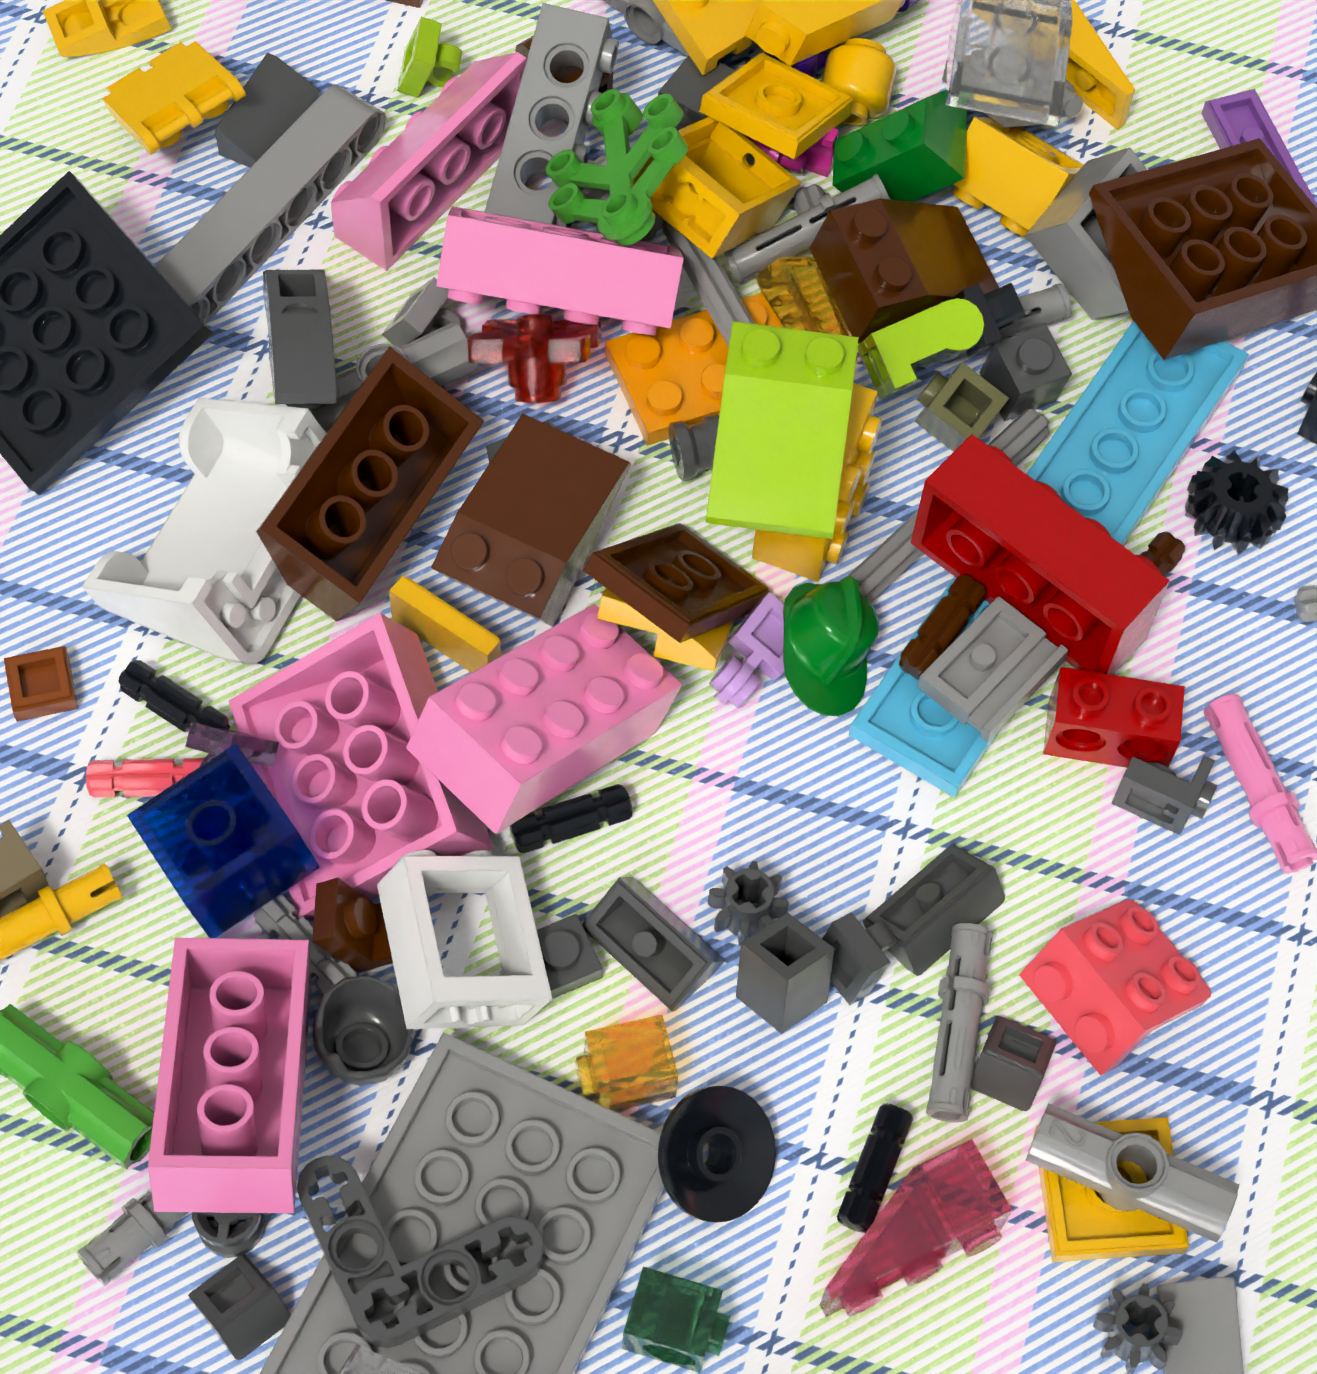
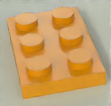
M766 292L741 299L755 324L782 327ZM708 310L672 320L671 328L657 326L656 335L633 332L605 341V356L647 446L669 439V424L682 420L686 424L691 425L700 423L705 415L720 414L729 347Z

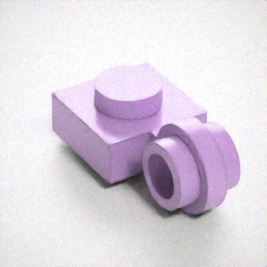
M770 591L759 600L727 641L745 659L741 663L734 656L730 657L709 682V685L717 691L714 697L723 705L729 701L738 708L747 700L761 682L753 674L756 668L761 670L772 681L780 677L785 671L783 662L784 603Z

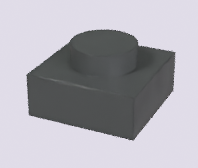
M577 914L537 930L552 999L603 978L602 965Z

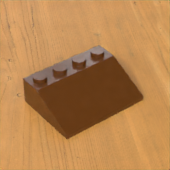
M1260 138L1095 184L1091 188L1089 195L1129 314L1163 360L1317 310V208Z

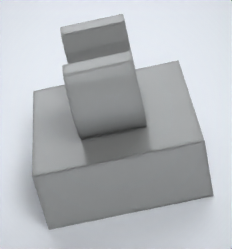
M433 277L409 296L384 330L382 336L393 345L401 347L414 339L416 340L433 332V324L442 328L455 322L460 326V319L454 312L441 308L447 300L448 288L437 287V279Z

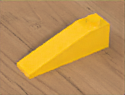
M961 0V5L1020 53L1023 55L1031 54L1045 64L1046 72L1049 75H1060L1074 86V93L1082 98L1083 103L1116 130L1125 125L1135 88L1075 0Z

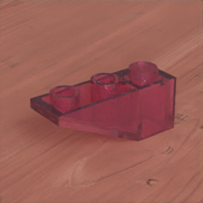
M972 1139L912 1168L826 1286L820 1302V1307L825 1317L842 1309L845 1310L847 1316L859 1314L883 1299L882 1289L902 1279L905 1280L907 1286L919 1284L938 1273L944 1267L941 1262L942 1259L962 1249L967 1257L974 1256L1002 1239L1003 1236L1000 1230L1003 1229L1012 1208Z

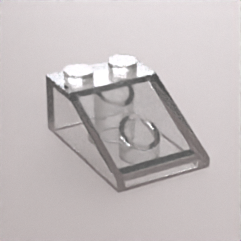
M958 0L948 39L946 105L1059 127L1073 21L1071 0Z

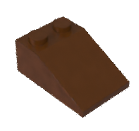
M880 198L830 210L809 248L851 335L859 337L858 344L864 341L871 333L950 300L963 289L977 283L980 284L984 294L999 288L959 208L955 206Z
M522 413L458 510L431 568L457 583L554 627L631 463Z

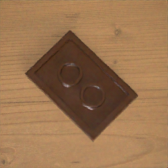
M681 523L593 552L583 569L584 572L679 643L749 614L759 600L769 592L767 586Z

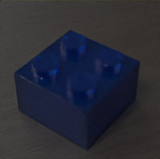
M236 743L127 815L185 906L209 938L218 937L320 868L295 826Z

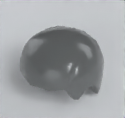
M370 975L343 978L323 994L314 1016L312 1037L315 1052L332 1076L339 1077L345 1083L363 1086L386 1081L406 1063L413 1040L411 1035L414 1029H406L399 990L393 984Z

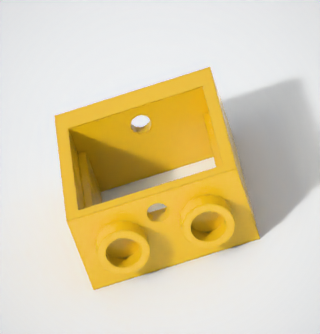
M710 117L678 130L688 144V151L685 157L672 167L650 197L653 204L652 210L711 259L775 226L802 182L742 133ZM747 154H751L754 157V165H750L747 162ZM652 156L635 177L634 184L654 160Z

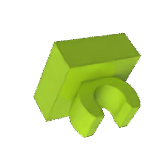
M420 17L404 50L398 92L418 98L427 81L434 86L444 87L448 80L452 78L453 71L458 72L462 50L451 44H438L442 23Z

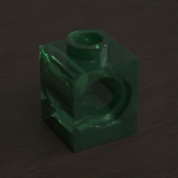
M643 1266L623 1331L622 1350L701 1373L706 1353L720 1356L731 1315L718 1312L723 1290Z

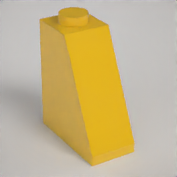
M762 0L744 35L757 43L765 52L776 56L787 65L792 66L891 21L904 0Z

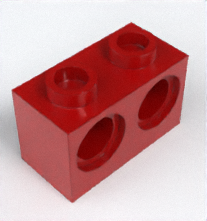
M1060 667L1048 701L1043 755L1125 768L1128 767L1133 756L1146 763L1155 762L1169 767L1181 740L1185 686Z

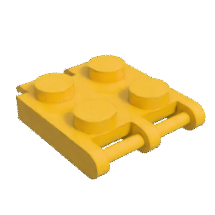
M194 41L188 46L179 42L148 61L149 66L152 67L151 69L143 72L140 68H137L106 87V90L110 94L102 99L111 116L152 155L161 148H166L176 143L181 138L184 127L190 125L192 128H195L203 123V119H211L221 115L228 109L230 105L229 99L232 98L237 102L244 98L246 93L237 78L201 45Z

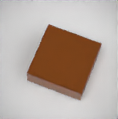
M66 646L4 658L12 711L16 722L78 709Z

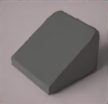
M996 1016L974 1069L971 1088L1021 1111H1028L1042 1083L1057 1041L1004 1017Z
M245 1253L238 1256L188 1294L207 1323L237 1360L245 1358L284 1328L291 1316L275 1288Z

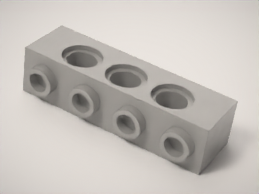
M547 3L542 4L485 212L564 227L571 226V223H562L548 206L550 197L559 189L553 181L542 190H532L525 185L532 174L540 171L546 172V166L551 158L563 150H572L582 163L588 164L590 148L584 145L588 126H594L592 123L591 105L602 94L598 90L603 72L608 74L613 72L618 54L619 41L612 37L609 18ZM568 66H575L583 70L582 75L571 83H562L555 79L557 73ZM562 119L569 123L566 130L558 136L550 137L540 133L542 126L549 120Z

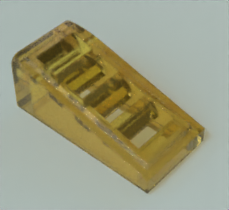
M780 257L755 276L762 294L784 328L849 336L840 310L813 257Z

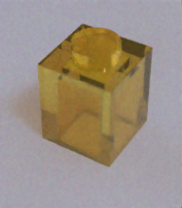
M663 1015L585 1031L584 1055L574 1057L578 1082L583 1096L594 1094L597 1104L614 1112L676 1098L679 1076Z

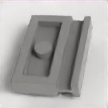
M998 596L920 676L917 687L964 725L967 723L971 724L981 732L980 737L988 742L1065 662L1069 650L1062 644L1059 647L1045 638L1047 633Z

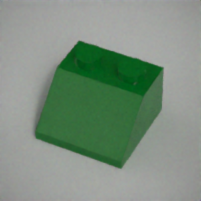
M962 83L957 84L836 139L832 185L842 193L872 178V175L877 173L890 200L913 202L965 179L968 89Z

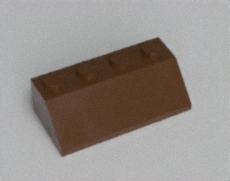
M390 346L382 354L256 531L286 584L335 621L361 603L484 423L483 419Z

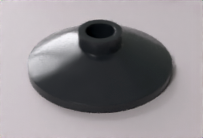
M707 1086L689 1093L672 1109L661 1131L658 1146V1166L663 1185L676 1206L698 1220L726 1222L746 1214L759 1202L766 1192L775 1167V1138L767 1115L751 1096L733 1087ZM705 1143H707L709 1146V1157L704 1163L703 1148Z

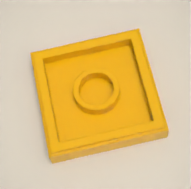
M760 53L703 94L699 112L795 160L850 116L854 98L779 60Z
M1168 1117L1094 1122L1122 1135L1136 1132L1149 1135L1161 1144L1167 1154L1174 1156ZM1129 1161L1116 1163L1119 1173L1127 1181L1135 1184L1147 1182L1144 1171L1135 1163ZM1038 1166L1052 1262L1184 1254L1188 1250L1189 1243L1186 1229L1141 1210L1129 1212L1117 1210L1107 1204L1097 1191Z

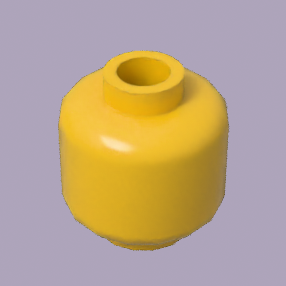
M848 39L843 45L831 50L826 59L822 82L854 98L850 116L841 123L861 126L866 124L867 119L877 118L886 112L891 101L896 66L893 59L886 54V49L881 44L869 39Z

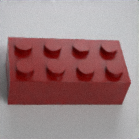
M971 434L924 482L911 544L957 578L960 575L967 574L974 580L981 582L986 588L984 599L991 604L1000 596L1047 633L1045 638L1059 647L1062 644L1069 651L1065 661L1075 669L1114 675L1144 643L1170 580L1164 577L1157 566L1148 558L1133 554L1113 539L1107 529L1098 521L1083 517L1063 502L1051 486L1043 482H1036L1013 465L1010 458L1002 450L986 445Z

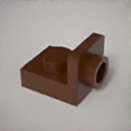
M338 877L317 883L312 942L343 963L349 964L358 973L393 963L381 902L373 903Z

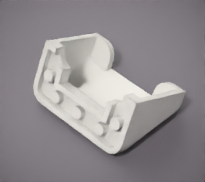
M198 398L186 417L178 438L181 455L194 475L141 562L127 552L111 551L104 554L94 566L82 588L105 611L223 660L252 665L258 663L269 652L301 595L286 584L256 531L326 432L308 408Z

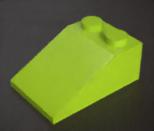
M732 321L705 523L833 539L859 337Z

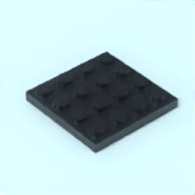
M70 171L60 178L0 235V454L24 484L38 495H41L214 334L92 193Z

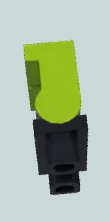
M977 283L963 289L950 300L871 333L858 345L857 349L873 386L878 391L879 399H883L901 391L916 381L917 378L912 368L929 360L940 363L947 362L965 351L969 357L985 350L1003 338L1000 333L1001 329L1012 325L1014 321L1024 317L1025 312L1012 283L986 294L983 293L980 284Z

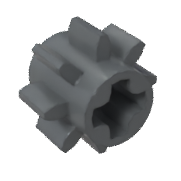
M752 861L749 868L734 872L728 866L723 868L722 883L725 889L712 888L709 890L707 905L715 909H722L715 917L714 930L719 932L727 928L731 933L738 936V943L741 946V943L771 924L773 922L771 917L780 918L786 914L789 901L774 897L781 887L782 877L780 874L769 878L765 873L758 870L757 861ZM741 899L744 903L738 905L737 900ZM756 901L759 903V907L755 908L753 905V903Z
M1145 1283L1142 1284L1137 1295L1128 1298L1118 1289H1113L1108 1301L1115 1315L1099 1313L1093 1322L1095 1329L1108 1332V1340L1103 1346L1100 1356L1108 1358L1115 1354L1126 1362L1127 1374H1133L1138 1364L1147 1360L1158 1370L1163 1369L1168 1359L1160 1343L1169 1346L1178 1345L1183 1335V1331L1176 1327L1168 1326V1317L1175 1306V1302L1170 1300L1160 1304L1156 1299L1149 1296V1286ZM1128 1320L1134 1326L1145 1322L1151 1328L1147 1338L1141 1333H1136L1130 1337L1124 1331Z

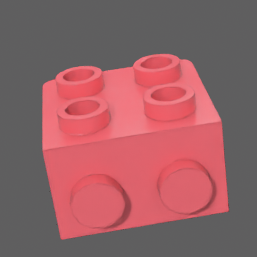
M1130 899L1061 928L1019 974L1100 1076L1115 1069L1153 1030L1202 1006L1211 997V991L1202 980L1196 966L1181 955L1160 930L1154 916L1137 902Z

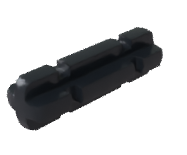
M133 660L121 672L118 682L123 693L137 702L146 701V708L181 731H192V738L207 748L217 747L228 734L230 725L226 715L212 706L203 707V700L166 676H155L157 670L143 661Z
M616 784L598 790L600 796L595 798L588 793L542 808L543 814L536 816L532 811L510 825V833L514 845L519 853H527L543 848V841L550 839L552 844L598 830L600 829L599 823L604 821L611 826L629 820L632 817V803L627 790L623 785Z
M884 1103L879 1107L870 1130L873 1134L868 1135L848 1187L851 1191H846L837 1215L838 1222L843 1226L861 1233H867L871 1230L880 1207L876 1201H882L902 1150L900 1145L904 1144L913 1121L912 1114L907 1110L888 1103Z

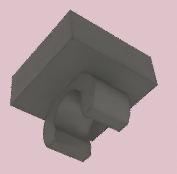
M852 912L832 922L822 938L835 948L830 981L849 1006L870 994L891 963L883 951L893 947L898 942L883 921L877 922L865 930Z

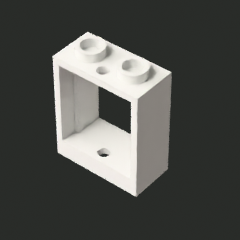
M418 850L400 857L393 868L377 884L406 1029L523 1026L552 1000L519 856H493L492 852L485 850L469 852L462 856H436V853L433 851ZM426 893H485L504 976L444 977Z

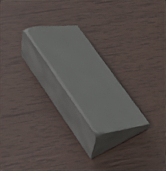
M267 53L243 87L246 96L232 103L215 130L219 155L249 168L321 95L318 88L271 53Z
M951 844L863 920V924L867 929L871 925L883 921L898 940L896 945L887 950L907 970L919 976L951 949L952 926L959 923L980 924L1004 902L1005 895L996 869L993 866Z
M619 877L582 923L585 932L672 1012L676 1011L725 961L721 955L633 877Z

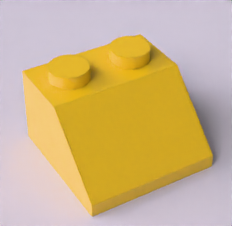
M974 117L966 131L965 179L953 184L956 186L953 194L958 199L978 209H982L984 204L988 205L1002 214L999 222L1016 234L1026 237L1025 234L1084 164L1021 126L1003 128L992 118Z

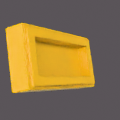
M401 576L389 590L392 620L418 634L421 640L472 673L501 656V641L498 636L410 578Z

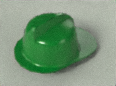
M845 577L838 582H829L823 585L804 583L795 586L784 599L783 662L785 676L793 693L807 708L823 716L839 717L854 710L864 696L867 681V653L876 641L879 632V620L876 610L869 599L860 592L859 581L855 577Z

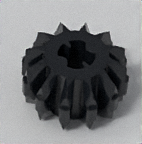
M1235 450L1226 456L1224 462L1211 456L1204 463L1202 471H1197L1196 475L1192 476L1187 487L1189 493L1185 504V516L1196 520L1193 526L1194 536L1212 535L1214 550L1221 547L1224 542L1231 543L1238 555L1247 549L1249 543L1261 549L1263 545L1269 542L1272 533L1275 534L1276 530L1281 529L1286 518L1285 505L1288 501L1289 489L1277 485L1279 469L1263 471L1259 468V454L1252 458L1249 463L1242 462Z

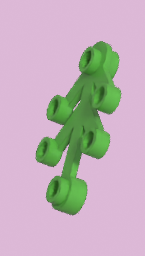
M610 89L600 94L591 105L592 123L604 137L607 166L582 163L577 155L569 149L557 153L546 166L547 175L559 188L550 197L548 206L562 223L568 224L576 220L598 223V229L606 239L615 240L621 246H628L641 240L652 229L655 223V214L652 211L653 204L650 197L672 167L685 157L688 151V144L675 128L682 120L684 112L671 94H661L652 99L642 114L641 110L627 93H620L617 89ZM644 117L649 125L630 149L629 136L639 127ZM652 156L654 160L634 184L635 177ZM578 187L609 190L610 197L607 200L587 199Z

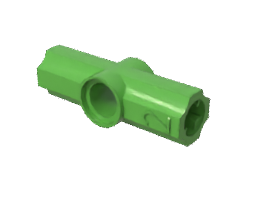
M12 1004L0 1010V1075L8 1078L23 1090L22 1094L29 1103L48 1120L65 1131H69L72 1127L126 1170L132 1164L140 1162L150 1151L154 1111L114 1083L110 1072L95 1057L76 1043L67 1041L63 1044Z

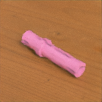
M1229 694L1212 701L1209 704L1210 707H1206L1203 713L1215 732L1221 748L1251 806L1248 815L1253 825L1262 828L1284 874L1298 872L1311 866L1313 861L1317 860V848L1308 835L1297 811L1300 803L1294 792H1287L1257 730H1255L1241 697L1238 694Z

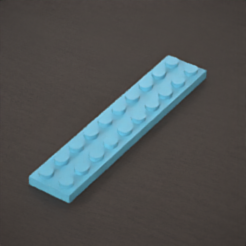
M1133 321L1026 474L1036 482H1043L1051 486L1063 502L1083 517L1098 521L1107 529L1113 539L1124 546L1244 368L1249 354L1226 341H1221L1163 360ZM954 577V578L951 580V582L949 583V585L947 586V588L944 590V592L942 593V595L940 596V598L937 600V602L935 603V605L933 606V608L930 610V612L928 613V615L926 616V618L923 620V622L921 623V625L919 626V628H920V627L922 626V624L925 622V620H926L927 617L930 615V613L933 611V609L936 607V605H937L938 602L941 600V598H942V597H945V596H947V595L949 594V592H948L947 590H948L949 587L952 585V583L955 581L956 577ZM984 599V601L981 603L976 612L967 618L968 623L965 625V627L957 636V638L990 605V603H988ZM919 628L916 630L911 639H916V637L918 636L917 631L919 630ZM900 653L851 723L849 736L955 798L1000 730L988 742L984 741L980 737L981 732L969 723L964 725L917 687L919 680L905 673L900 668Z

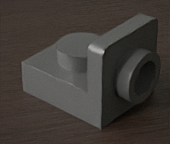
M1204 755L1191 782L1177 777L1170 768L1155 762L1146 763L1132 756L1111 804L1180 835L1190 814L1202 819L1218 785L1207 781V778L1215 760Z

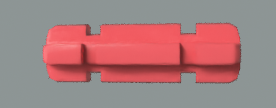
M184 758L183 764H175V759H124L122 766H115L114 760H93L87 766L86 787L89 795L94 798L115 797L116 791H124V797L175 796L176 790H184L185 796L207 795L212 787V768L210 761L206 758Z

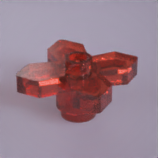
M546 314L522 315L517 317V319L487 320L482 325V332L473 333L467 338L468 363L507 362L508 386L514 388L516 401L524 403L556 401L562 398L561 386L567 384L566 363L586 362L591 356L590 348H597L602 343L601 319H599L598 325L578 323L566 319L552 321V316Z

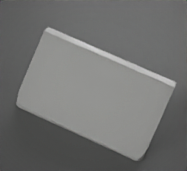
M1215 1277L1158 1285V1302L1160 1304L1170 1300L1175 1302V1306L1168 1317V1326L1176 1327L1183 1331L1178 1345L1169 1346L1161 1344L1168 1359L1163 1368V1374H1244L1235 1278Z

